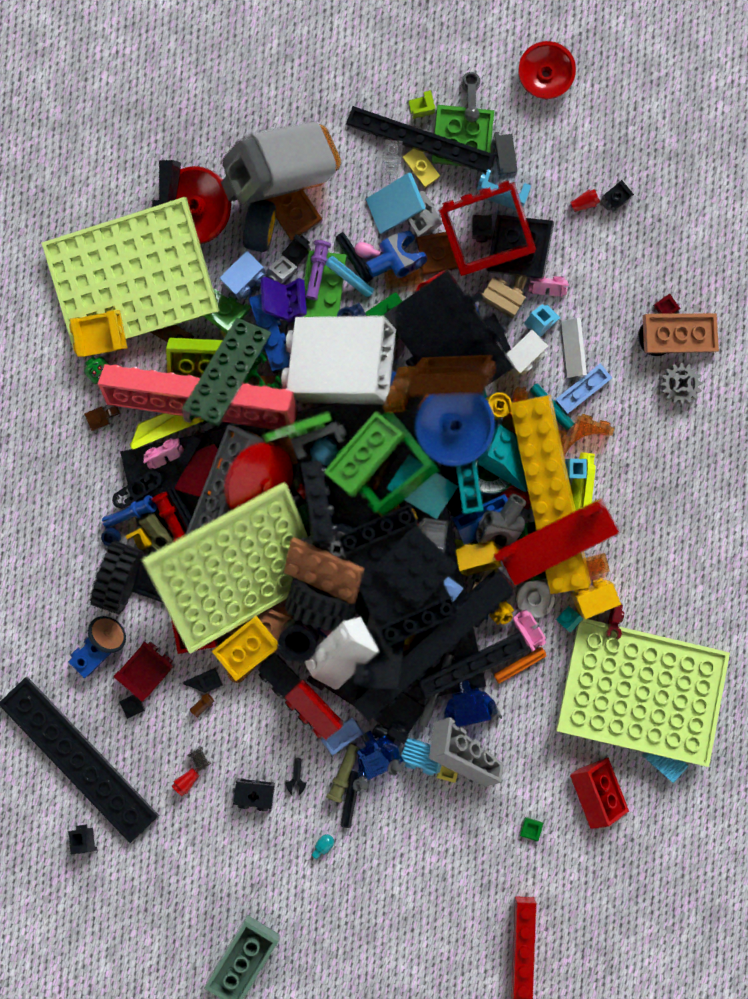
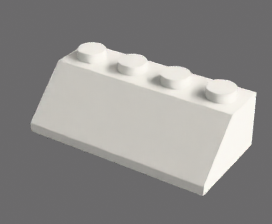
M361 617L342 622L315 649L314 655L305 661V664L313 678L336 690L355 674L356 663L366 664L379 650Z

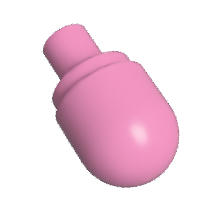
M364 242L357 243L354 248L356 254L364 259H371V256L376 258L381 254V251L373 249L374 246Z

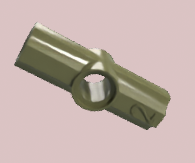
M154 512L148 513L139 520L140 525L151 538L152 546L155 550L159 551L174 543L173 534L163 526Z

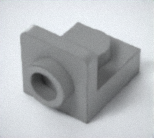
M282 256L268 268L266 277L283 284L284 281L296 272L297 266Z

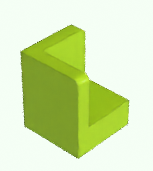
M431 90L423 92V97L409 100L413 119L435 114L436 108Z

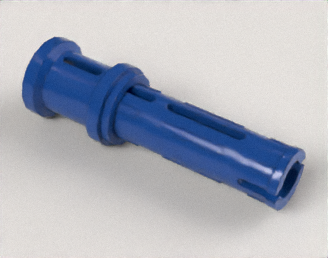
M150 495L146 496L144 500L132 502L130 507L104 516L102 518V521H106L103 523L104 527L110 528L133 517L141 518L145 513L155 512L157 506L151 500L153 497Z

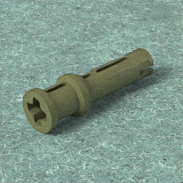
M349 743L339 772L332 779L333 785L330 792L326 795L327 798L342 803V795L345 788H348V778L358 755L357 752L361 747Z

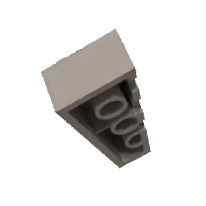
M451 717L434 722L429 759L484 787L501 783L503 764L488 750H483L477 740H472L466 735L467 732L462 727L458 728Z

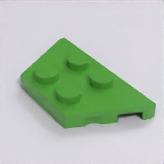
M325 413L262 436L265 443L285 436L291 439L325 427V423L331 422L332 418L330 413Z

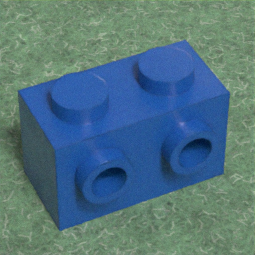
M89 637L84 641L86 645L82 649L78 647L70 655L72 659L69 661L83 678L88 677L111 654L102 652L94 647Z

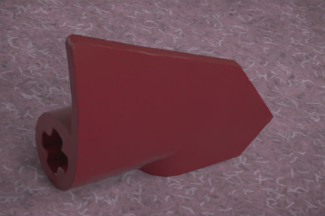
M215 444L194 453L175 486L176 490L201 496L219 450Z

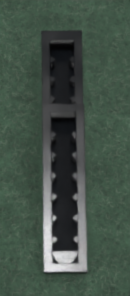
M159 160V200H152V207L176 200L181 162Z

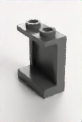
M335 422L291 440L298 459L310 454L306 443L335 432L338 442L346 440L344 436L347 435L344 425Z

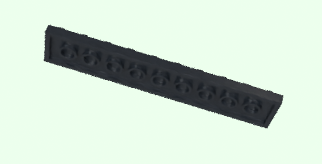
M28 676L0 701V707L129 843L159 816Z

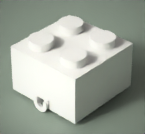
M529 330V333L507 353L515 366L510 371L516 377L519 374L524 376L533 367L531 364L533 361L537 363L547 354L545 349L548 345L533 330Z

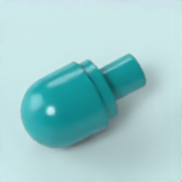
M325 834L316 842V849L311 854L316 860L321 854L325 855L334 846L333 837Z

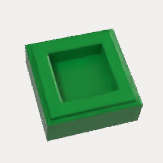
M525 817L520 836L539 841L544 823Z

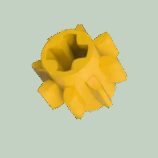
M501 601L498 605V610L492 615L489 614L497 625L500 623L507 624L513 618L512 612L514 609L507 601Z

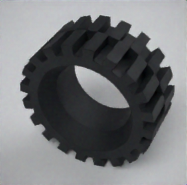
M118 541L111 543L96 573V579L93 582V589L90 594V605L118 615L121 614L132 595L133 586L143 557V550Z
M293 578L285 603V610L288 611L290 616H294V619L297 621L302 620V623L305 625L310 624L313 625V628L317 629L320 627L322 630L328 631L330 629L333 632L342 622L353 618L359 598L357 596L356 601L351 604Z

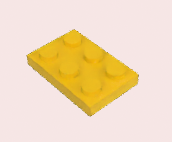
M255 616L212 650V653L234 680L237 681L278 649V642L260 619Z

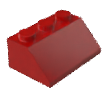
M304 679L285 696L287 699L285 701L292 710L296 709L300 713L299 717L305 724L310 723L314 728L312 731L318 738L323 737L326 740L342 727V719Z
M609 757L581 767L570 774L590 829L609 827L629 812Z

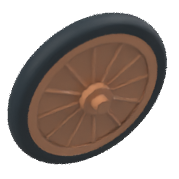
M100 616L93 619L88 626V637L93 646L105 653H115L124 647L126 633L117 620L108 616Z

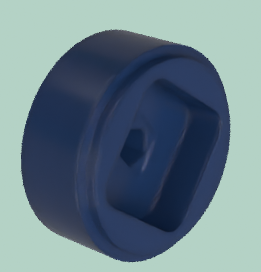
M106 528L101 534V540L109 547L112 542L121 541V534L115 528Z

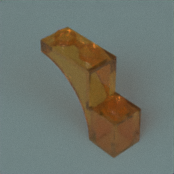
M578 415L575 418L570 436H566L567 432L559 430L564 457L569 448L582 437L594 434L612 436L615 428L611 427L609 422L603 420L596 422L589 415Z

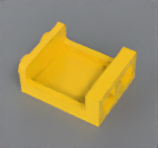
M120 310L106 311V313L70 319L69 329L74 337L73 349L77 357H87L128 349Z

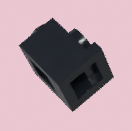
M621 180L602 196V205L606 210H611L614 213L630 200L634 194ZM614 194H618L620 199H615Z
M87 824L76 826V830L68 831L70 855L97 851L93 827L88 828Z

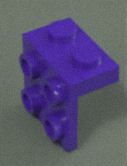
M267 277L261 278L262 310L264 313L290 323L295 321V317L307 315L305 280L298 278L284 285Z

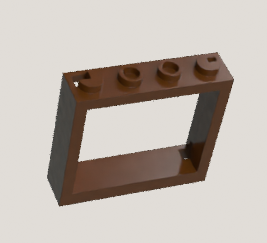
M492 355L423 357L408 375L410 396L483 394L486 387L489 386L494 373H496L495 361H492Z

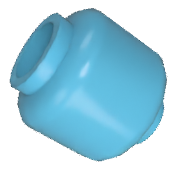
M328 436L318 438L309 450L312 462L321 461L322 465H330L338 452V444Z

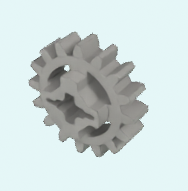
M679 363L678 368L674 364L671 366L672 370L666 369L667 375L661 376L664 382L660 383V386L664 387L661 393H667L665 399L672 398L673 404L678 400L679 405H683L684 400L688 404L691 402V398L697 399L698 397L695 393L702 391L698 386L703 384V382L698 381L701 374H695L697 368L691 370V364L684 367L683 363ZM682 371V372H685L686 374H685V375H679V374L676 373V372ZM686 379L683 383V387L678 388V385L680 384L679 381ZM669 380L672 382V388H671V389H670V386H669ZM683 392L687 396H677L676 394Z

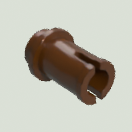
M208 693L203 694L201 699L190 708V711L198 718L209 706L212 707L215 701Z

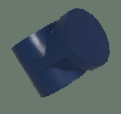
M359 302L351 307H344L337 313V317L367 316Z

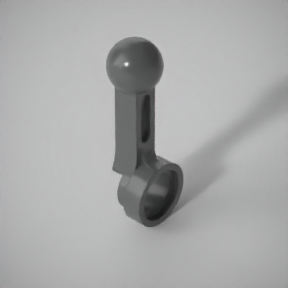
M474 72L464 74L461 81V86L467 91L468 108L465 110L464 117L471 123L476 122L480 115L479 110L476 108V91L480 87L481 80L479 75ZM472 77L476 80V83L469 84L466 82V79Z

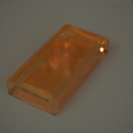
M422 267L402 278H397L392 269L384 272L386 290L419 285L424 282Z

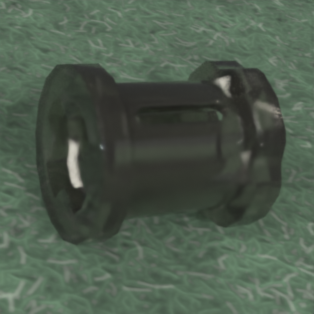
M202 746L187 754L188 758L191 757L196 767V772L211 764V761H208L203 753Z

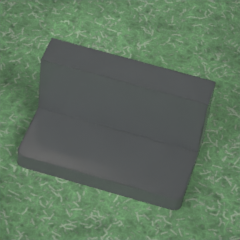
M495 132L493 142L498 175L517 173L513 135H499V132Z

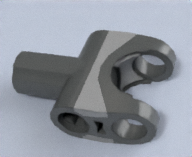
M512 494L500 512L486 511L476 529L475 536L477 542L485 544L496 535H500L499 545L501 547L515 542L525 526L524 519L518 517L526 504L525 500L516 494Z

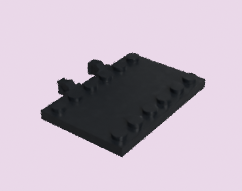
M449 270L440 274L384 314L386 319L396 329V333L417 363L423 357L492 355V361H495L496 373H494L489 384L515 367L499 344V341H501L499 336L507 330L505 325L502 323L493 330L490 326L488 327L477 312L475 305L478 301L484 299L485 296L481 291L473 296L469 293L465 295Z

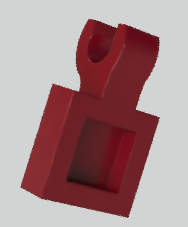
M622 604L610 610L606 637L611 635V631L616 632L617 640L622 636V631L618 627V624L622 623L625 614L622 611Z

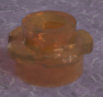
M516 387L513 401L517 402L528 399L529 392L526 391V387Z

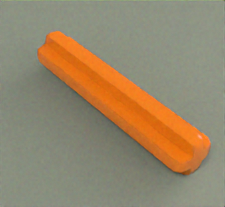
M539 647L494 673L496 681L500 684L547 656L546 652L542 647Z

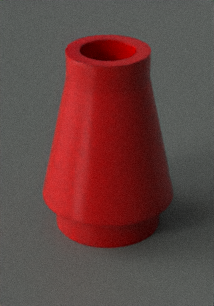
M588 189L570 203L574 212L597 207L596 205L600 203L595 189Z
M191 768L174 780L172 788L183 797L184 794H188L200 775Z

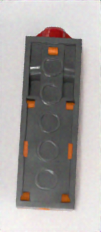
M228 425L187 529V535L232 511L226 502L224 494L227 472L232 462L243 450L257 443H265L263 437Z

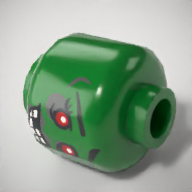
M93 356L85 362L87 367L84 369V374L93 384H98L104 365H110L103 357L95 358Z

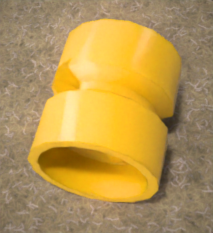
M497 392L485 398L493 411L494 421L507 416L511 412L510 404L512 402L506 394Z

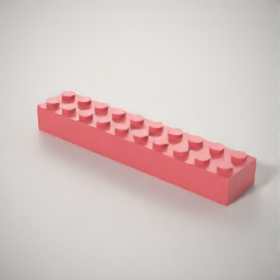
M105 364L98 385L107 405L183 416L182 408L200 378L191 375L182 376L175 373H161L155 370L148 371L135 367L127 368L119 365ZM244 383L221 422L273 430L295 423L298 413L293 391L273 389L267 386H252Z

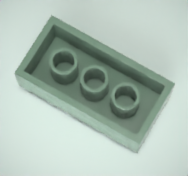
M247 915L209 976L204 989L221 999H244L277 945L280 934Z

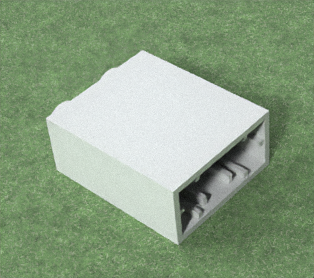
M384 316L295 317L294 330H290L286 337V347L291 357L289 368H284L281 381L283 389L293 391L294 399L300 403L388 404L396 329Z

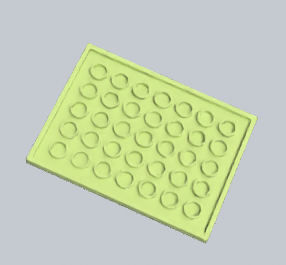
M285 483L274 487L142 559L189 653L196 651L287 599L294 578L284 573L290 541L294 537L302 539L308 537Z
M583 618L576 629L556 732L709 767L730 652L619 627L622 631V636L617 640L615 631H611V635L606 637V630L609 624Z

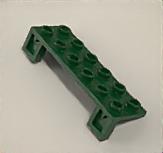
M235 319L183 406L184 421L191 424L195 417L216 426L220 424L271 336L270 331L242 319Z

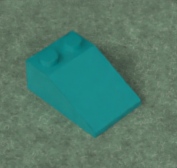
M499 425L494 429L491 443L479 457L477 464L526 492L528 487L517 436L515 433Z
M409 454L387 489L393 492L424 466L423 463ZM436 473L404 500L437 519L458 486L439 473Z

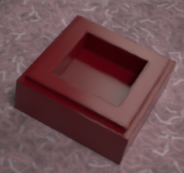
M670 293L654 304L659 314H674L681 309Z

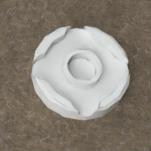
M543 581L525 582L517 591L516 602L521 612L527 609L528 612H531L533 618H539L548 614L554 606V594H550L549 585Z

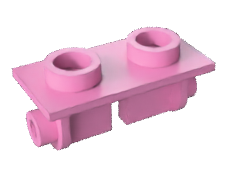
M545 275L544 279L529 277L532 284H529L528 292H532V294L545 295L546 288H549V296L562 297L567 294V288L564 286H569L567 280H564V277L553 276V279L545 278Z
M179 437L174 440L169 439L158 448L153 447L146 451L144 463L147 462L149 469H156L166 464L165 456L168 457L169 461H173L182 455L184 448L182 446L179 447Z
M527 609L522 612L520 611L512 618L515 627L521 632L526 645L532 651L539 645L542 646L546 643V637L540 627L532 628L537 622Z

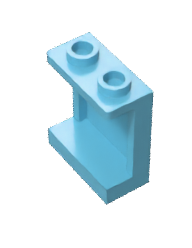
M487 170L486 175H481L477 190L490 187L491 190L498 188V185L488 181L491 170ZM524 183L521 192L518 193L522 207L531 189V185ZM510 191L487 198L489 201L516 210Z

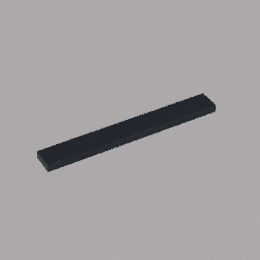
M352 106L346 125L485 174L487 170H491L495 159V154Z

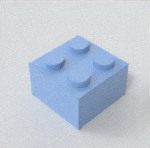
M246 251L220 277V280L240 301L242 298L246 299L252 293L251 289L255 285H261V278L266 275L264 267Z

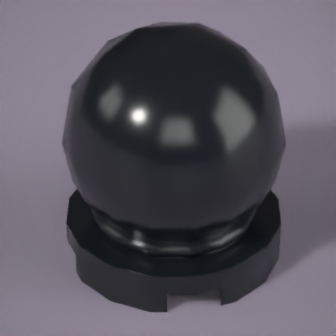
M289 619L283 625L278 637L277 647L281 656L287 661H300L299 663L309 660L314 655L319 640L318 629L313 628V625L303 624L302 620Z

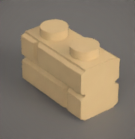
M499 277L497 279L492 278L483 293L485 297L481 301L513 319L525 299L523 291L516 287L511 289L506 286L507 282Z

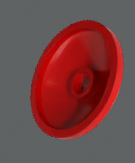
M542 41L530 46L524 52L519 62L518 75L522 86L528 93L540 99H554L567 92L573 84L576 75V64L570 51L563 45L552 41ZM548 72L549 76L544 77L542 73Z

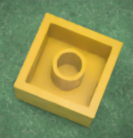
M603 578L593 580L589 588L574 590V592L570 593L578 614L584 619L621 605L614 584L606 579L603 580Z

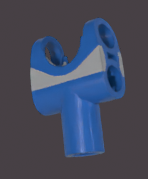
M412 231L394 234L380 243L379 247L383 254L366 262V266L373 278L391 269L397 278H402L415 272L426 263L427 256L424 252L411 254L404 251L415 239Z

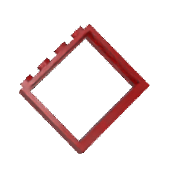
M509 180L498 184V188L491 190L490 187L479 190L480 194L472 196V193L461 196L460 201L454 202L449 200L442 203L443 206L440 207L439 213L461 276L535 252L536 247L515 182L509 183ZM510 191L527 244L466 263L449 211Z

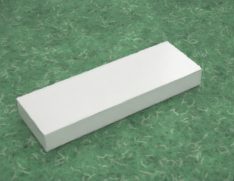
M581 318L561 321L567 378L585 376L587 372Z

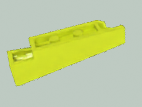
M161 413L138 423L132 442H130L131 449H136L204 420L194 418L190 424L184 421L183 416Z
M581 452L579 459H587V478L573 479L571 491L575 510L592 502L596 470L594 464L595 454Z

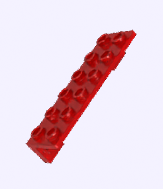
M599 498L497 550L494 557L497 562L502 561L514 585H518L619 534V529L602 498Z

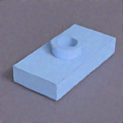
M351 717L342 724V727L326 740L322 738L321 741L333 756L364 732L354 718Z

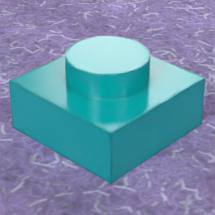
M568 606L555 620L571 633L583 618Z

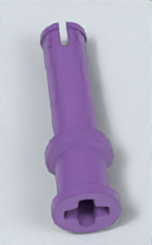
M324 240L314 241L315 250L314 255L311 256L313 265L306 298L310 300L318 299L328 249L331 248V243Z

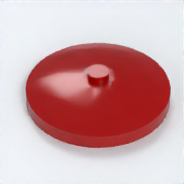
M190 166L180 169L176 200L183 197L187 198L201 245L212 241L224 230L231 214V201L228 200L221 185L223 179L218 174L204 167Z
M257 443L243 450L232 462L225 479L224 494L229 508L234 510L282 483H285L290 491L293 480V467L288 454L280 447L271 443Z

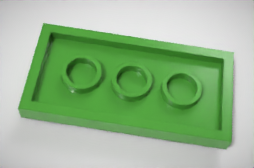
M308 251L305 295H307L313 265L311 256L314 255V251ZM327 254V259L334 256L346 266V254ZM326 265L323 269L318 299L310 300L306 298L307 315L303 317H337L341 306L344 279Z
M375 412L324 473L354 497L405 435Z

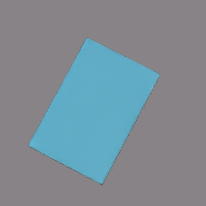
M412 173L405 174L366 198L380 234L386 233L426 209Z

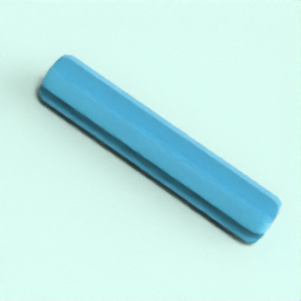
M334 256L327 259L326 266L365 297L372 295L374 289Z

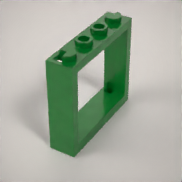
M391 409L386 411L382 417L405 435L403 439L424 466L381 502L366 482L360 488L359 493L363 498L370 500L368 505L375 513L378 511L383 516L439 471ZM344 446L340 451H338L336 453V456H338L346 446Z

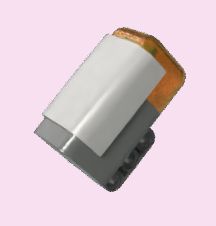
M313 121L249 134L245 139L238 140L222 160L226 177L221 181V185L229 201L238 200L239 204L243 205L319 187L339 170L342 162L329 130L324 125Z

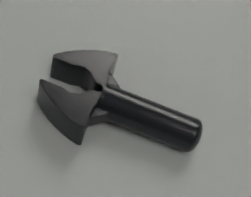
M301 758L294 759L293 778L290 781L286 780V787L291 795L292 786L295 785V782L299 786L298 795L304 791L307 782H303L300 779Z

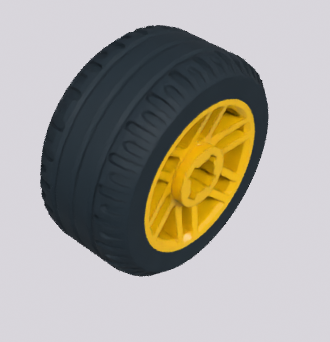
M260 200L250 203L243 232V245L246 249L258 252H266L269 249L276 220V205L273 202Z

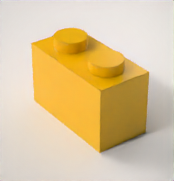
M489 540L485 544H465L461 548L456 549L459 571L463 575L469 576L495 569L496 567H502L501 560L497 562L494 557L495 552L499 550L498 545L493 540Z

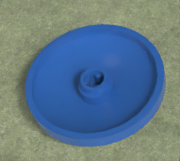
M481 394L428 395L421 403L415 418V434L422 450L433 460L450 466L464 465L480 457L491 443L495 428L493 411Z

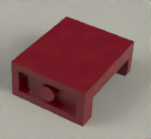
M144 641L125 665L113 676L142 702L147 699L174 667L171 664L173 660L166 654L161 656L157 652L159 648L151 641L148 644Z

